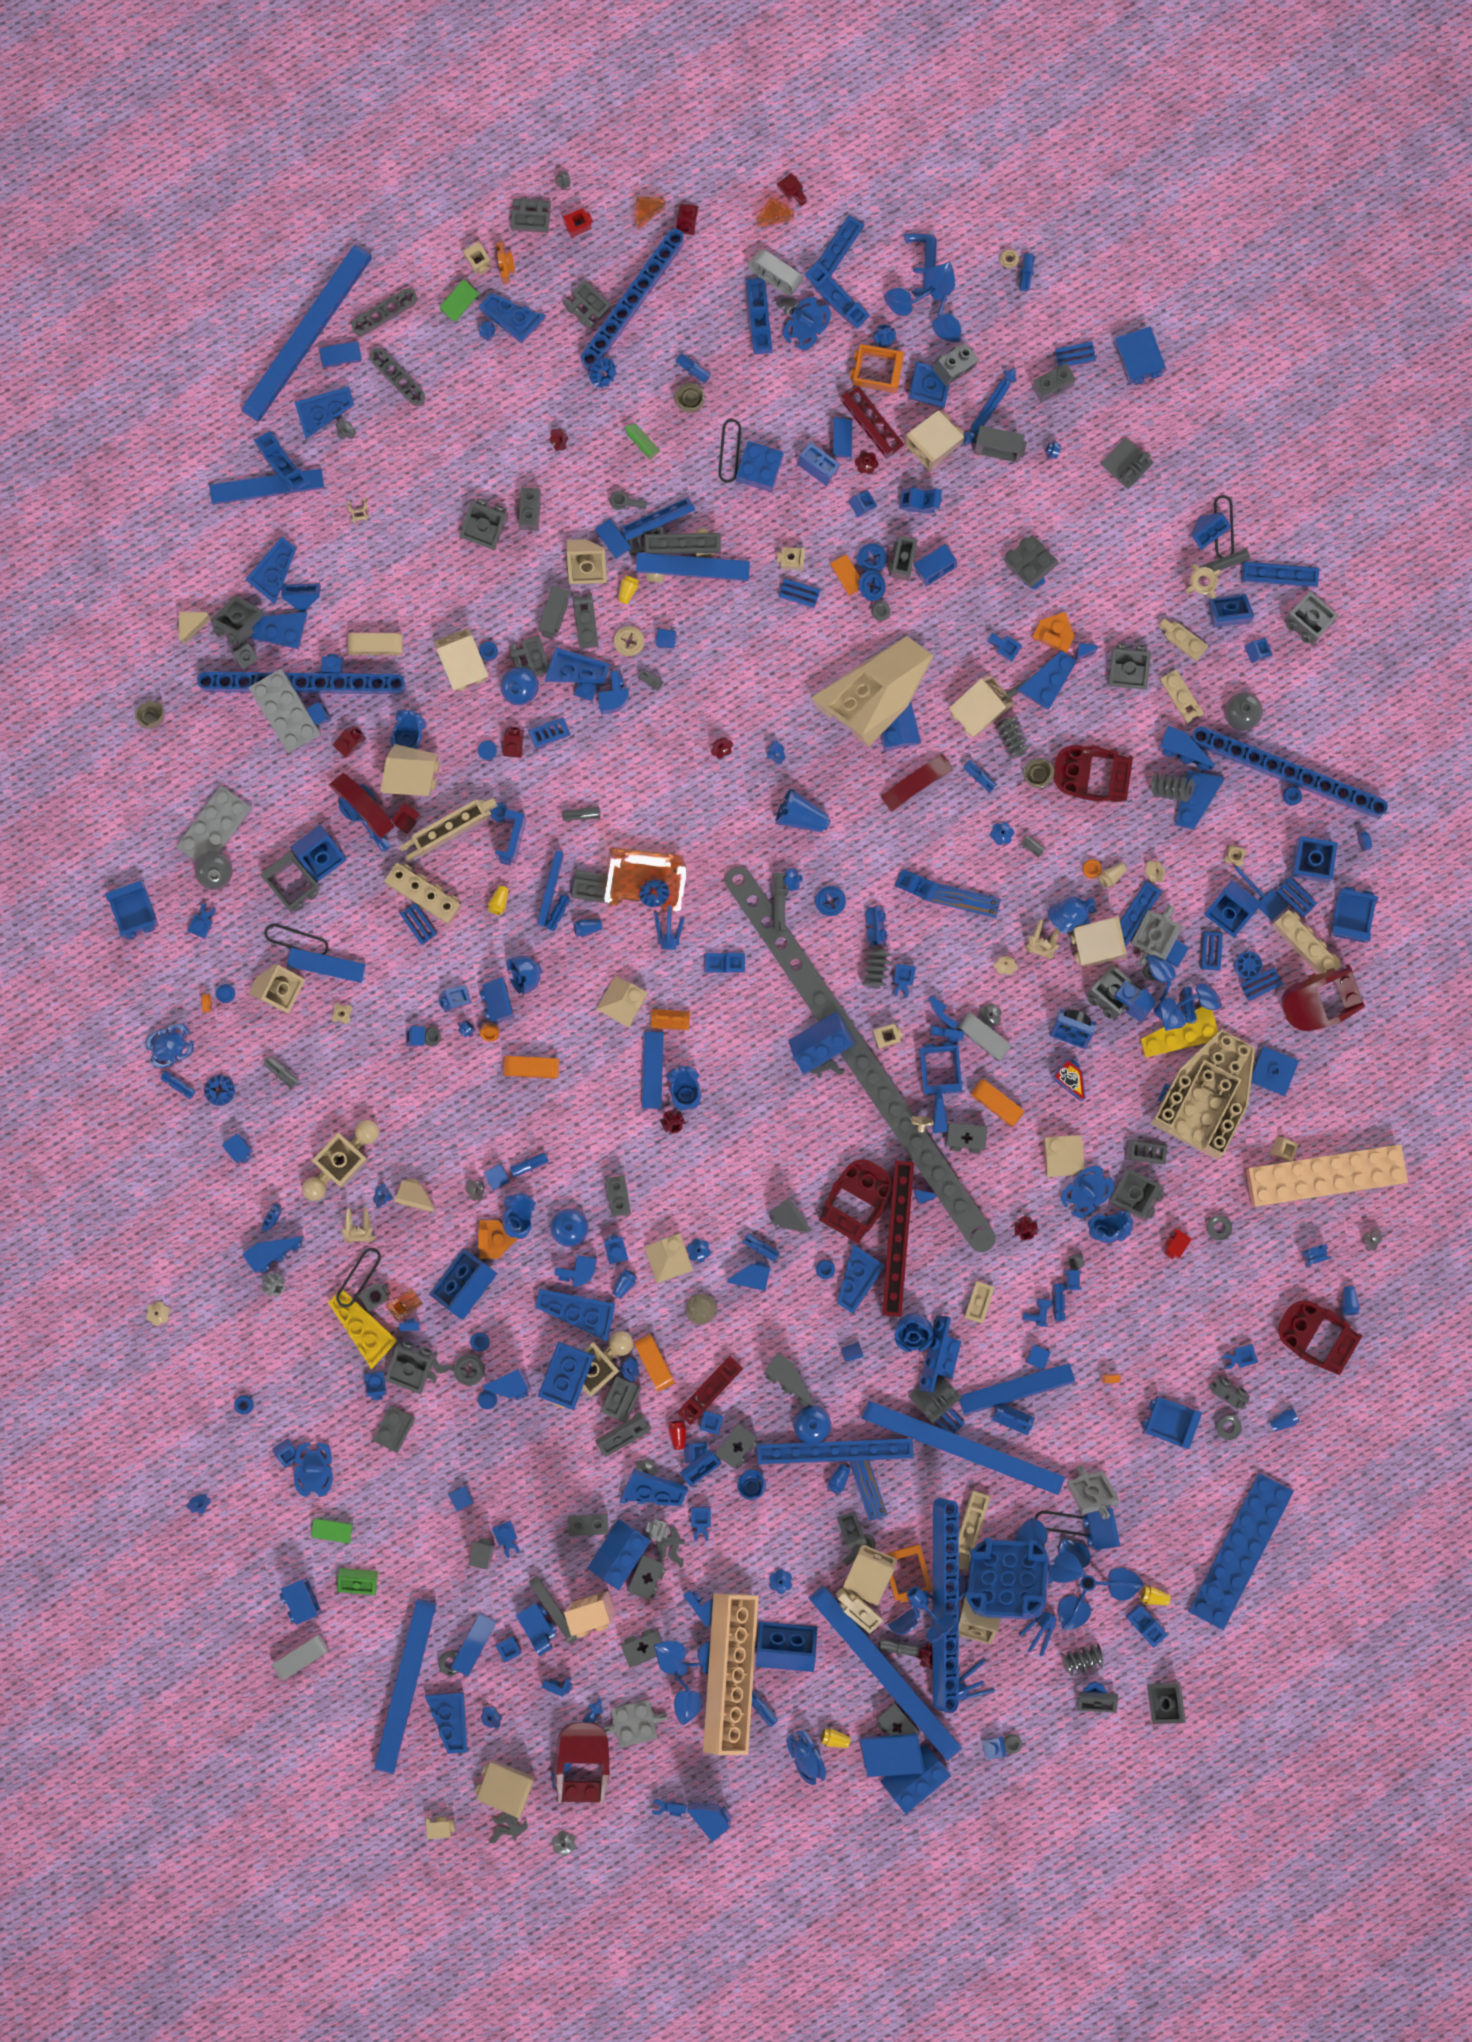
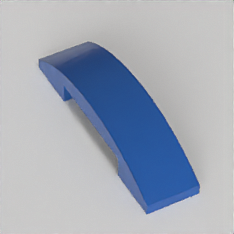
M818 261L804 274L823 299L853 327L858 329L869 318L870 314L858 302L855 303Z
M270 431L254 439L256 446L267 463L290 490L295 492L310 483L301 469H297L281 449L280 443Z

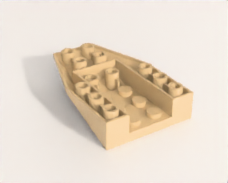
M906 636L859 664L812 696L811 699L819 711L827 717L831 718L833 716L852 730L858 740L869 747L908 707L934 656Z
M1221 1029L1178 1071L1150 1124L1219 1160L1224 1155L1248 1107L1255 1047Z

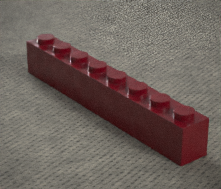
M894 1161L881 1316L902 1317L914 1162Z

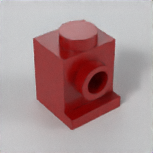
M584 208L563 216L564 224L571 239L592 229V217L589 212H585ZM577 222H582V223H583V224H581V225H579V226H576V223H577Z
M1177 1228L1172 1231L1175 1234L1174 1237L1170 1235L1164 1244L1167 1247L1163 1254L1172 1260L1174 1258L1179 1259L1192 1238Z

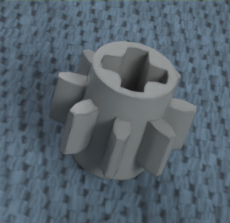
M277 1272L267 1274L262 1280L264 1286L261 1289L270 1297L273 1295L279 1296L285 1289L283 1283L286 1280Z
M653 1519L652 1523L648 1522L645 1529L646 1532H649L647 1537L660 1542L663 1537L667 1538L670 1530L666 1528L667 1523L658 1519Z

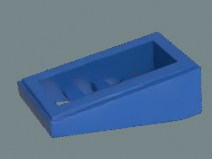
M563 717L528 730L536 750L571 735ZM557 724L561 725L564 733L560 734ZM550 727L554 728L556 736L552 735ZM543 730L547 731L549 735L548 739L545 738ZM537 733L540 734L543 741H538Z
M937 1089L932 1115L934 1125H932L933 1133L946 1132L948 1130L941 1089Z

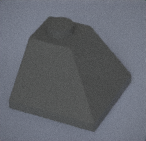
M790 1198L770 1211L772 1216L769 1218L775 1227L779 1225L781 1229L805 1234L811 1232L810 1227Z

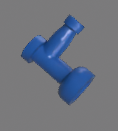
M1037 1298L1036 1303L1040 1307L1039 1314L1023 1313V1320L1034 1321L1036 1326L1048 1327V1323H1046L1047 1309L1052 1306V1300Z

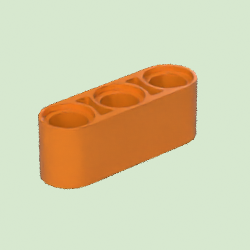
M504 1056L503 1076L558 1079L560 1059Z
M982 1078L969 1093L1011 1127H1014L1025 1113L1022 1108Z
M651 1333L634 1341L633 1343L657 1392L674 1385L675 1382Z

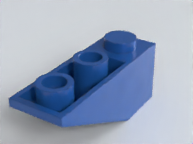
M1170 726L1166 728L1158 749L1162 752V755L1169 758L1175 756L1180 758L1179 761L1185 764L1198 765L1197 768L1203 771L1214 768L1215 764L1186 732Z
M303 1237L260 1242L242 1255L255 1273L261 1272V1274H264L271 1269L270 1264L275 1261L279 1263L287 1257L286 1253L291 1249L294 1252L303 1246L301 1242L305 1239Z

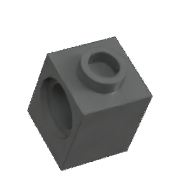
M247 641L229 650L243 670L259 659Z
M377 1283L359 1294V1297L367 1310L371 1312L389 1301L388 1295L391 1293L385 1284ZM374 1291L381 1293V1299L377 1302H374L371 1298Z

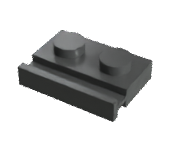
M576 870L572 898L610 904L614 876Z
M615 1376L600 1412L624 1423L627 1422L642 1387Z
M390 1406L372 1441L398 1453L416 1418Z

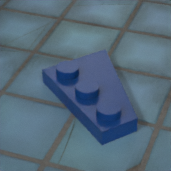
M490 293L479 305V310L521 344L546 318L545 314H538L531 311L530 308L513 304L512 301Z
M349 386L295 402L305 439L355 406Z
M283 537L277 541L245 579L274 605L297 550Z
M555 648L545 682L605 683L610 664Z
M1063 651L1058 652L1023 685L1017 688L1016 691L1049 710L1077 660Z
M1187 770L1186 778L1188 783L1190 779H1193L1195 782L1194 792L1188 802L1180 801L1175 826L1194 830L1225 778Z
M854 1244L837 1304L854 1314L885 1267L884 1264Z
M633 1469L620 1497V1503L637 1501V1504L656 1502L657 1505L681 1506L688 1492V1487Z
M464 1692L425 1695L447 1754L467 1753Z

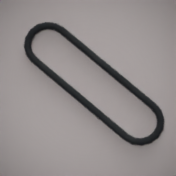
M735 419L727 420L722 428L718 474L720 480L725 483L733 482L738 471L741 425ZM735 422L738 425L735 473L731 480H725L721 476L725 427L727 423Z
M1221 495L1214 501V514L1217 513V501L1220 498H1226L1230 503L1231 554H1234L1233 504L1228 496ZM1217 538V539H1215V551H1216V555H1217L1219 558H1223V556H1221V555L1219 554V551H1218V538Z
M278 924L268 925L264 932L265 938L268 941L288 948L301 949L270 939L267 935L270 927L282 928L324 942L326 949L321 954L325 955L329 948L327 941L323 938Z
M366 1249L336 1295V1300L340 1306L349 1307L356 1301L380 1263L381 1254L377 1249ZM369 1251L376 1252L378 1260L353 1300L349 1304L341 1303L339 1300L340 1293L365 1254Z
M1040 1511L1035 1515L1034 1518L1037 1519L1040 1514H1051L1076 1519H1082V1516L1063 1514L1051 1511ZM1046 1528L1047 1531L1058 1533H1065L1086 1537V1535H1089L1071 1531Z

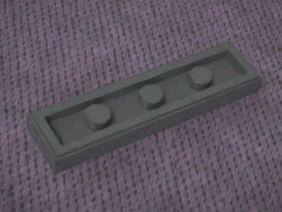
M721 533L645 535V553H721Z

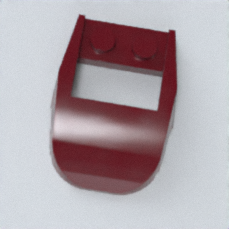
M1095 745L1067 746L1058 753L1055 760L1053 777L1055 785L1066 795L1088 801L1126 802L1133 756L1125 757L1119 755L1118 751L1107 750ZM1092 757L1113 760L1108 796L1087 793Z
M1349 964L1345 965V969L1335 971L1332 968L1317 975L1313 973L1308 976V979L1301 983L1296 982L1285 990L1282 995L1281 1005L1287 1021L1294 1028L1301 1031H1313L1341 1023L1365 1007L1353 970ZM1334 981L1344 1010L1332 1018H1327L1317 988Z
M860 1159L853 1161L833 1184L819 1221L859 1244L884 1211L892 1191V1179L889 1173L869 1160ZM841 1189L875 1207L865 1225L832 1206Z
M1305 1300L1293 1303L1286 1310L1278 1327L1280 1340L1291 1351L1306 1362L1337 1375L1341 1374L1363 1336L1361 1333H1356L1350 1328L1351 1325L1338 1317L1333 1311ZM1323 1319H1326L1343 1330L1326 1359L1322 1362L1305 1352Z
M573 1722L564 1726L559 1732L556 1741L555 1757H553L554 1784L557 1789V1796L555 1797L558 1803L604 1802L610 1776L608 1737L600 1725L592 1722ZM564 1763L602 1764V1780L563 1781Z

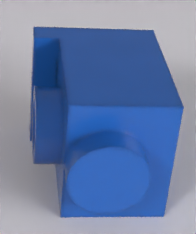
M327 654V657L322 656L321 672L343 673L344 658L339 657L337 654Z

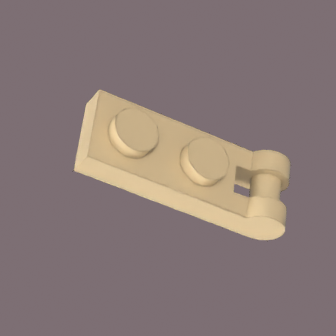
M1177 669L1160 679L1161 684L1186 724L1191 723L1195 717L1199 718L1204 715L1203 710L1197 704ZM1191 706L1193 710L1188 713L1185 708Z

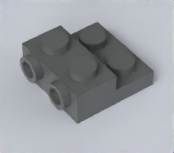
M477 498V501L473 500L470 503L459 537L496 550L509 513L505 512L506 508L495 505V507L487 505L488 501Z
M1032 535L1029 538H1023L1019 546L1015 550H1009L1004 558L1007 568L1030 588L1059 564L1058 560Z
M1309 591L1286 617L1284 622L1290 631H1296L1301 635V640L1304 643L1313 645L1339 615Z
M234 596L210 620L213 632L218 637L226 636L232 644L239 643L242 645L254 633L252 627L264 616V612L262 609Z
M1117 643V647L1112 646L1109 686L1147 690L1151 651L1147 649V646L1136 645V648H1128V644Z
M1111 965L1086 996L1089 1003L1093 1006L1098 1005L1107 1018L1116 1020L1127 1007L1114 998L1123 982L1126 980L1141 990V988L1114 965Z
M1128 1168L1109 1202L1125 1211H1129L1131 1215L1146 1222L1148 1218L1151 1219L1153 1217L1156 1202L1162 1201L1165 1195L1164 1187Z
M410 1341L399 1342L395 1348L385 1381L421 1394L436 1355L432 1354V1350L428 1348L418 1349L414 1347V1344Z

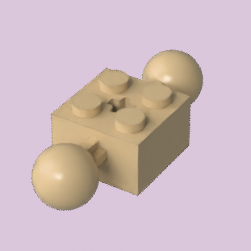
M371 1120L359 1122L355 1128V1137L350 1142L340 1133H337L319 1152L312 1162L323 1172L318 1177H310L304 1181L302 1193L306 1199L310 1201L321 1200L326 1194V1184L331 1179L339 1187L343 1188L367 1163L368 1159L359 1149L363 1144H372L378 1139L379 1128L375 1122ZM344 1156V1163L337 1165V1157L342 1158Z
M615 1332L610 1337L609 1347L604 1352L594 1342L584 1350L595 1355L591 1366H597V1373L595 1375L593 1373L588 1374L582 1388L589 1397H592L620 1372L611 1360L615 1356H625L631 1352L633 1339L627 1332ZM553 1403L555 1406L559 1408H566L564 1406Z

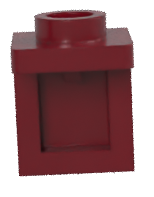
M680 203L676 229L680 230L683 234L694 235L699 206Z
M351 726L341 733L333 743V746L347 758L360 743L366 740V737L359 728Z
M518 727L506 728L503 756L522 758L525 730H520Z

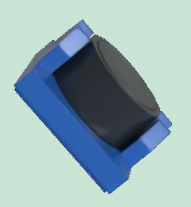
M1060 1009L1050 1036L1086 1049L1094 1034L1097 1022H1091L1090 1017L1083 1012Z

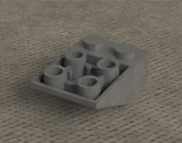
M777 1353L764 1371L767 1374L765 1378L773 1384L776 1381L783 1385L781 1388L789 1395L792 1393L797 1395V1401L807 1407L808 1404L812 1406L814 1403L795 1365Z

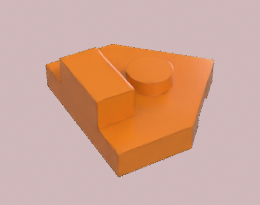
M503 241L496 242L502 283H510L508 274L516 273L512 252H504Z
M1066 612L1040 620L1032 639L1055 650L1067 653L1075 636Z
M479 1220V1259H499L518 1239L516 1237H509L499 1220Z

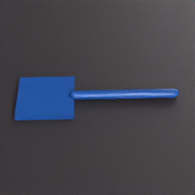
M1237 866L1234 867L1243 879L1262 897L1260 900L1262 904L1259 909L1273 921L1288 905L1273 889L1264 895Z

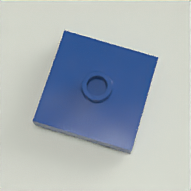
M916 362L908 399L944 408L949 385L945 386L932 369L934 366Z
M1263 1046L1252 1072L1251 1083L1285 1097L1299 1060Z

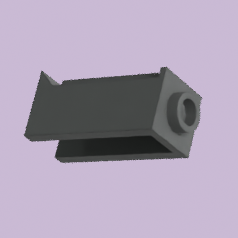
M552 586L538 627L543 637L549 639L558 637L557 633H559L569 598L573 597V592Z

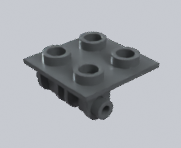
M1126 437L1101 465L1129 489L1154 462L1150 459L1151 456L1148 452L1145 451L1143 453Z
M937 1375L933 1393L919 1391L918 1387L908 1396L932 1423L962 1398L954 1387L940 1375Z

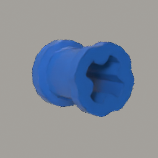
M1064 1270L1066 1274L1064 1290H1082L1080 1286V1274H1082V1271Z

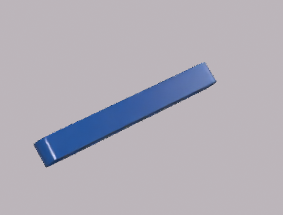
M672 229L667 233L581 355L582 366L585 370L590 371L593 363L588 364L585 362L588 357H592L597 361L606 356L682 249L684 236L680 230ZM673 237H678L680 239V241L677 243H673L670 240ZM663 252H667L670 254L667 258H662L660 256V254ZM652 267H656L659 269V271L656 273H652L649 271V269ZM641 282L648 284L646 288H641L638 285ZM631 297L638 299L635 303L628 302V299ZM620 312L627 314L625 318H619L617 315ZM609 327L616 329L614 333H608L606 330ZM603 342L606 345L604 348H597L596 344Z
M417 1598L374 1770L394 1774L437 1605L435 1602Z

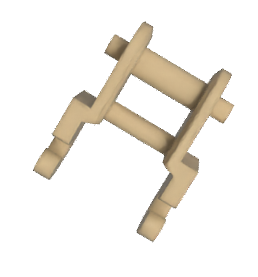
M365 497L363 498L364 507L359 510L351 509L350 501H347L349 513H352L353 516L351 521H354V524H356V521L364 519L367 522V518H369L365 511L368 510ZM363 512L364 515L355 517L354 513Z

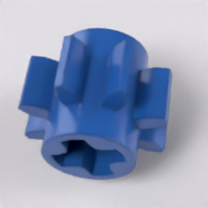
M889 324L877 326V331L873 332L875 344L879 343V347H890L893 345L892 340H897L896 331Z

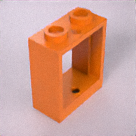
M860 344L859 350L855 349L853 361H857L856 368H852L850 379H853V386L897 393L904 352ZM863 355L895 361L891 384L859 378Z
M920 1544L884 1553L896 1559L917 1554L926 1584L925 1587L920 1589L922 1591L926 1590L928 1593L933 1590ZM892 1574L889 1582L894 1600H899V1603L909 1601L906 1596L907 1592L898 1594Z

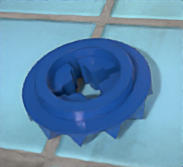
M601 358L593 363L589 371V378L594 386L600 388L604 386L609 387V382L614 381V376L617 374V366L612 360ZM600 370L605 371L607 376H603Z
M866 544L858 552V565L863 571L879 572L887 563V553L878 544ZM869 552L872 556H878L875 559V565L871 561H867L869 559Z
M867 571L861 575L858 581V590L862 594L861 597H865L867 601L879 600L884 595L886 589L885 580L882 575L876 571ZM872 582V586H874L876 589L870 590V587L867 584Z
M653 878L651 881H646L643 886H640L639 896L644 905L658 907L667 901L670 891L667 883L661 879L656 880ZM651 888L655 891L657 890L658 897H656V895L651 894Z
M827 886L817 893L815 903L821 914L831 917L837 916L844 910L846 898L839 888ZM827 894L831 899L838 898L834 902V909L830 904L823 905L827 902Z
M213 1076L207 1080L204 1087L205 1097L213 1105H226L234 1097L235 1086L226 1076ZM221 1082V1088L227 1092L220 1093V1096H217V1092L211 1089L218 1088Z
M273 1204L262 1224V1230L265 1232L269 1229L272 1230L282 1212L280 1204Z

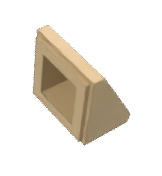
M1276 1137L1270 1154L1292 1162L1298 1144L1283 1137Z

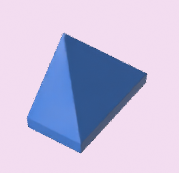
M1222 512L1200 516L1191 536L1202 550L1230 529L1231 525Z
M321 584L283 585L282 599L300 612H305L320 597Z

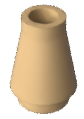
M1120 862L1113 867L1101 871L1098 879L1105 888L1113 887L1122 875L1127 872V868Z

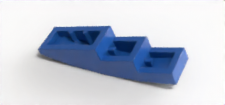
M762 278L746 279L754 355L773 353L765 280Z

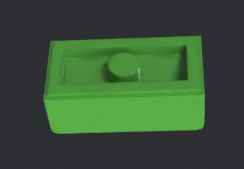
M463 279L442 303L440 310L452 321L456 322L477 298L479 293Z
M637 424L625 427L628 437L648 459L651 460L660 452Z
M314 1518L312 1538L350 1544L353 1524Z
M340 1568L337 1592L376 1595L378 1571Z

